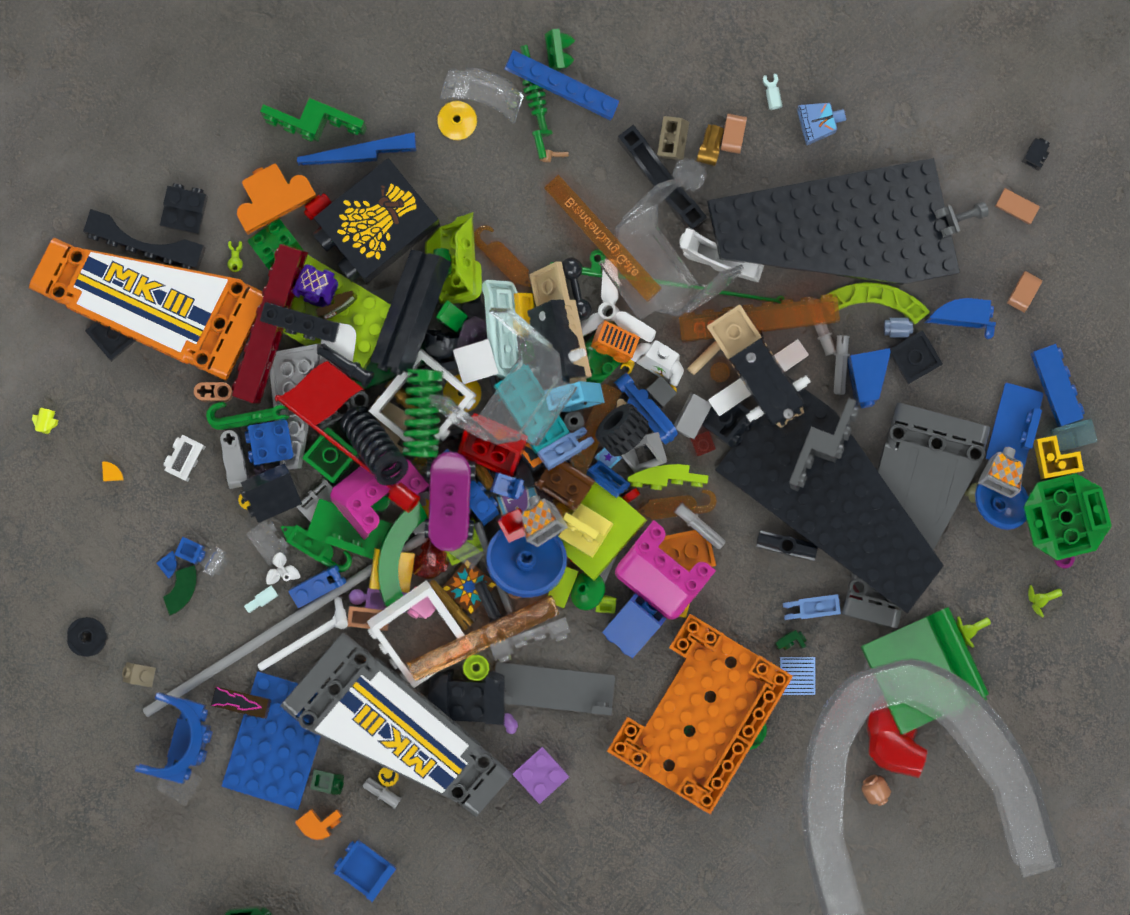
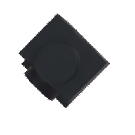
M1035 138L1021 162L1039 171L1043 166L1040 162L1044 163L1050 153L1047 151L1050 143L1043 138Z

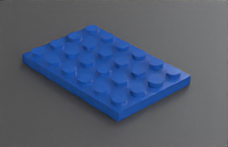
M257 671L250 695L271 699L268 717L263 719L244 714L221 787L299 810L321 736L304 729L294 717L280 707L298 683ZM317 692L313 695L310 701H312L314 697L318 694ZM304 707L297 714V716H299L302 713V711L305 709ZM306 714L304 715V720L307 723L314 722V717Z

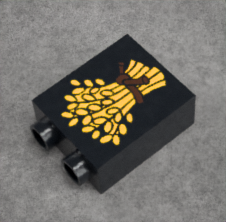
M387 158L314 217L319 228L312 235L326 252L334 246L341 252L345 258L337 263V265L351 282L360 276L368 284L440 226V222L396 166Z

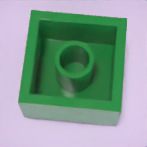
M328 427L325 429L324 432L355 457L359 456L354 448ZM322 435L302 457L334 485L354 462L353 459Z

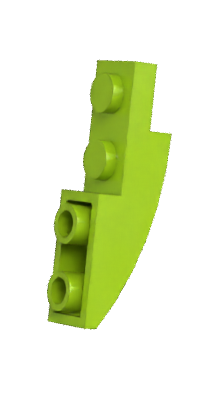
M672 464L639 471L629 476L627 482L631 483V487L642 488L643 485H651L650 489L662 490V487H667L668 480H671V484L683 485V482H689L692 487L703 488V484H708V475L689 473L690 465Z

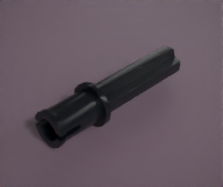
M480 581L476 583L475 588L490 618L489 623H492L493 627L497 630V637L502 638L508 635L510 632L506 625H502L505 624L502 621L503 614H500L486 582Z

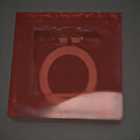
M709 431L697 435L694 439L690 438L697 457L716 450Z

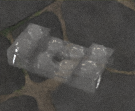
M564 617L489 646L494 659H499L500 663L512 659L511 655L514 654L513 645L519 648L527 645V640L534 638L535 641L544 639L548 632L551 639L556 638L558 642L567 639V634L571 632Z

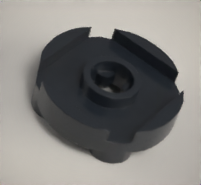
M79 618L69 626L67 631V644L71 651L78 656L91 657L99 654L104 649L108 640L105 626L95 618ZM84 632L92 634L90 642L82 640Z

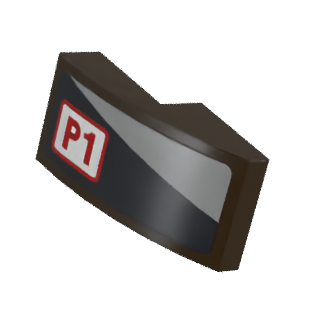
M352 290L334 295V304L316 309L318 317L329 319L338 315L357 300V295Z

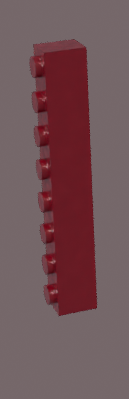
M280 244L274 254L275 262L268 273V284L263 289V299L256 310L257 318L250 329L251 337L244 348L245 356L238 367V378L232 386V396L251 403L260 404L284 328L260 321L264 303L268 302L291 309L295 296L293 289L301 269L304 268L308 252L284 244Z

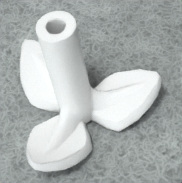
M281 552L273 557L272 563L278 568L268 571L266 576V583L268 585L278 582L280 576L284 581L300 578V573L294 566L284 567L287 559Z

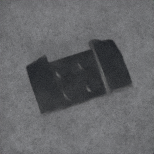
M454 669L439 672L432 677L428 700L453 721L485 722V724L495 725L505 724L504 675L491 671L486 676L485 681L452 680Z

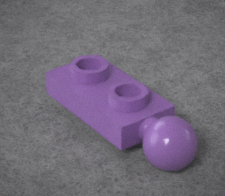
M368 588L367 594H364L360 589H354L349 594V600L354 605L366 602L365 608L386 609L378 589Z

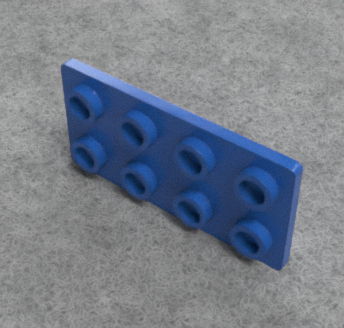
M1005 383L985 456L987 460L997 452L1003 453L1005 447H1011L1016 450L1014 458L1021 461L1023 468L1025 467L1028 451L1033 447L1042 413L1040 406L1043 392Z

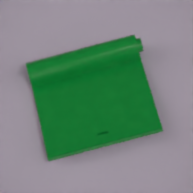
M949 607L861 646L901 735L975 701L977 705L987 700L986 696L989 695V692Z

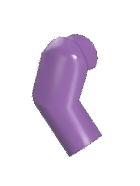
M505 713L504 726L506 727V732L514 734L518 727L517 721L510 713Z

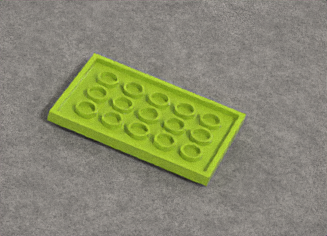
M308 255L305 265H311L321 272L328 270L335 274L334 279L338 281V287L334 295L351 290L357 295V300L338 315L326 320L348 324L354 328L356 342L353 363L359 362L361 367L366 369L391 304ZM301 295L299 298L294 296L291 306L292 310L318 317L316 309L321 307L304 302V297ZM284 328V334L304 346L321 344V339L315 338V340L306 339L303 337L304 334L298 332L296 335L286 333Z

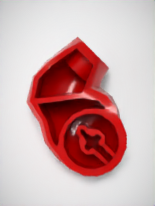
M881 694L872 704L866 724L869 737L868 755L882 769L919 778L926 761L927 749L914 741L917 728L902 735L900 734L887 703Z

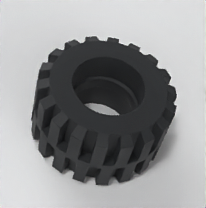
M623 404L612 410L601 421L596 430L595 438L612 456H621L631 451L641 442L648 431L649 422L633 404Z

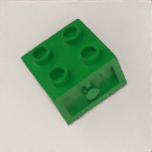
M280 218L274 220L248 240V243L268 270L274 265V254L280 244L303 250Z

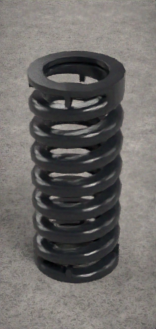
M358 406L350 409L340 421V429L379 484L392 485L399 482L406 475L409 466L404 455L395 446V443L390 439V436L386 433L380 422L377 421L376 417L369 412L370 409L368 407Z

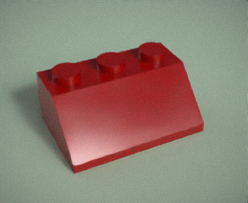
M474 413L465 428L457 453L470 461H476L477 464L490 470L513 477L529 437Z

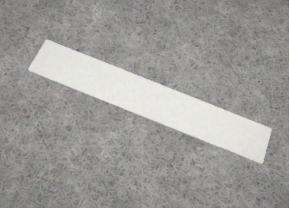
M797 339L774 356L785 372L809 356V354ZM740 378L708 401L720 416L746 399L751 393Z

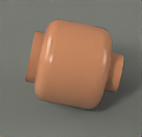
M871 775L863 781L861 789L869 804L881 806L888 802L891 789L884 777Z

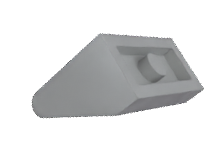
M659 432L645 435L635 448L621 455L634 473L667 462ZM647 445L656 458L639 464L635 449Z

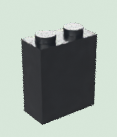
M285 463L240 482L243 488L240 491L244 502L248 501L250 505L247 506L251 518L255 516L258 523L302 504Z

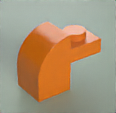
M311 809L295 823L307 837L320 840L331 835L327 827L330 826L333 829L341 822L339 818L343 815L337 809L321 821L315 811Z

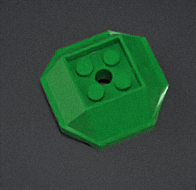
M1076 473L1036 483L1023 506L1033 546L1056 561L1096 551L1112 527L1102 487ZM1062 512H1067L1070 516V520L1067 523L1061 520Z

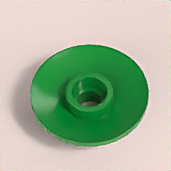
M585 572L577 576L571 590L573 604L581 610H591L597 607L605 593L603 578L599 575L594 581Z

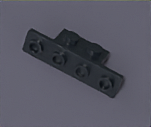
M268 302L264 303L260 318L261 322L285 328L286 333L296 335L298 332L304 334L303 337L306 339L315 340V338H319L332 343L336 341L340 327L339 323Z

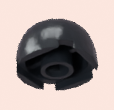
M427 329L422 347L435 361L442 363L444 359L454 357L453 350L460 348L461 336L453 332H448L447 334L442 333L441 330Z

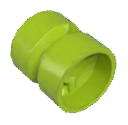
M480 655L468 657L463 665L465 675L474 681L484 679L490 670L488 660Z

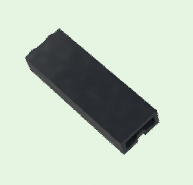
M411 249L370 359L371 362L377 364V369L385 372L391 369L390 372L401 376L402 373L407 374V369H413L452 262L439 255L425 254L424 252Z

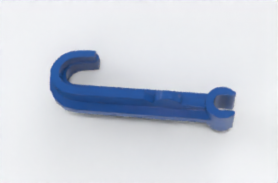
M627 373L617 379L614 383L622 393L625 392L629 397L627 403L633 404L648 420L649 428L654 433L659 432L660 439L665 445L672 442L678 435V432L654 401L648 399L649 394L647 390H638L634 385V381Z

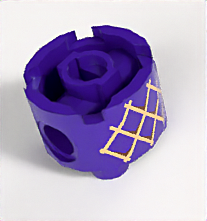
M306 264L301 269L293 289V294L298 298L300 295L303 296V301L318 307L331 305L338 287V281L334 279V273L328 270L321 272L316 270L315 267Z

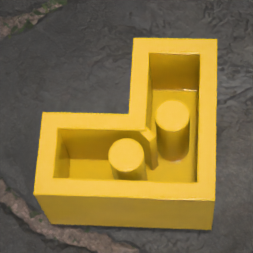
M1057 435L1034 440L1041 480L1084 471L1080 451L1060 455Z

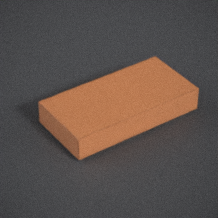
M1006 188L995 207L1029 225L1040 206Z

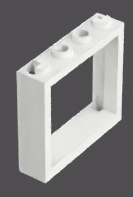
M420 349L413 369H416L424 361L432 369L443 371V378L466 396L439 428L440 432L434 435V437L444 441L451 433L449 428L453 424L457 425L463 418L462 412L465 409L469 410L476 402L474 400L476 394L425 351ZM402 373V376L398 375L369 412L402 440L415 441L412 438L405 437L403 435L404 431L381 413L388 402L407 381V378L410 377L406 373Z
M427 580L367 621L370 626L368 632L374 640L376 638L379 639L381 642L379 644L380 649L384 654L389 653L392 657L389 661L395 669L399 668L402 671L400 676L408 683L410 682L414 688L455 660L454 658L470 650V645L471 648L473 647ZM428 596L459 640V643L437 657L435 664L433 660V662L431 661V663L412 675L382 634L380 628Z

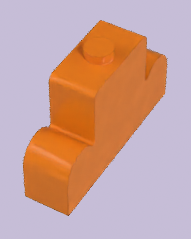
M272 164L265 169L261 167L253 171L252 176L242 181L252 204L244 203L240 205L237 209V216L244 230L249 235L307 204L316 197V194L308 179L303 175L294 176L291 178L290 184H287L277 164Z

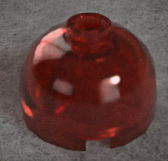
M429 538L426 539L420 548L423 551L420 556L417 555L415 558L412 573L421 578L434 579L441 572H446L449 562L447 561V552L436 548Z

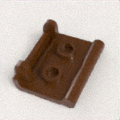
M564 461L550 470L546 469L534 485L575 512L596 481Z

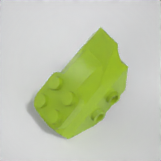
M472 212L457 217L450 224L439 227L425 242V254H433V250L438 248L449 249L451 254L452 274L448 275V278L445 279L438 299L442 304H445L447 300L452 304L475 300L482 292L481 264L475 260Z

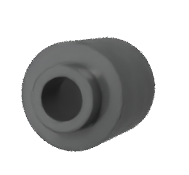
M573 411L565 416L564 424L569 432L573 433L583 428L584 418L579 412ZM572 418H576L578 420V423L576 425H572L570 423V420Z

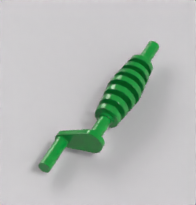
M528 45L520 46L521 54L531 58ZM524 80L522 85L529 87L524 88L523 92L524 94L531 93L525 98L527 101H533L528 106L530 109L535 108V110L531 111V114L537 117L540 129L533 131L532 135L535 139L539 159L547 158L542 137L553 134L552 130H548L544 116L548 112L547 108H542V106L547 104L546 100H541V98L546 97V93L539 92L544 90V88Z

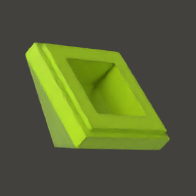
M604 595L595 612L615 613L616 598Z

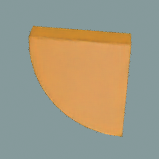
M102 462L104 482L124 480L122 472L116 465L110 462Z

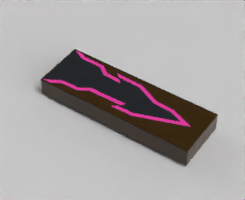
M215 686L211 706L263 719H267L271 705V699Z

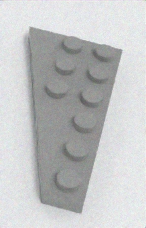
M322 344L276 352L270 371L274 407L277 405L284 406L279 401H275L276 395L282 396L294 388L319 365L320 355L317 354L319 347H322ZM289 409L282 410L280 412L281 415L290 416L286 421L289 427L293 458L280 461V465L285 463L288 470L302 468V457L304 456L309 425Z

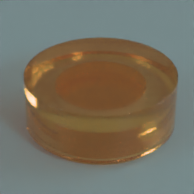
M722 362L715 363L710 369L711 378L718 383L726 381L730 375L729 367Z

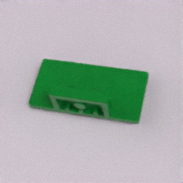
M319 499L307 532V537L373 559L374 549L381 548L383 539L393 524L379 519L378 526L363 540L334 503Z

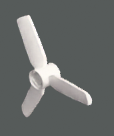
M605 260L603 263L601 298L604 303L599 306L598 313H594L588 319L580 322L583 337L596 330L603 321L616 323L618 327L648 342H652L656 334L654 329L630 314L620 312L619 308L615 306L618 300V266L615 260ZM613 308L612 315L606 317V311Z

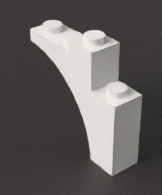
M686 228L685 233L680 237V248L683 249V255L689 260L710 265L716 271L759 282L764 265L720 260L716 243L701 236L692 229Z

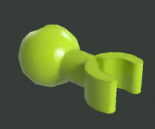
M229 241L228 246L231 250V258L228 260L227 266L230 271L238 272L243 267V261L239 258V252L242 250L243 245L239 241V246L235 251L232 247V242Z

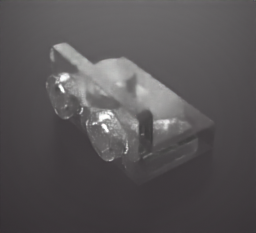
M265 520L246 533V535L267 564L271 566L273 564V557L277 553L281 552L284 555L289 553L287 550L289 545L283 537L279 539L276 535L277 528L272 521L267 522Z

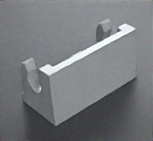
M690 394L674 423L677 432L694 439L712 406L710 402L695 394Z

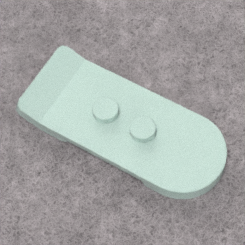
M486 280L482 283V291L485 299L487 338L498 370L496 376L505 379L522 369L524 362L520 333H517L514 294L518 292L513 282Z

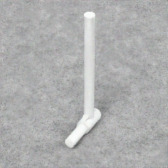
M337 597L334 599L336 610L332 620L258 664L259 669L263 671L334 627L339 629L346 628L348 622L342 598Z

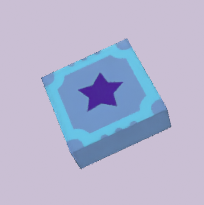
M605 448L594 457L609 468L615 466L622 459L621 456H612Z

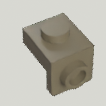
M127 662L122 671L123 682L152 687L156 668Z

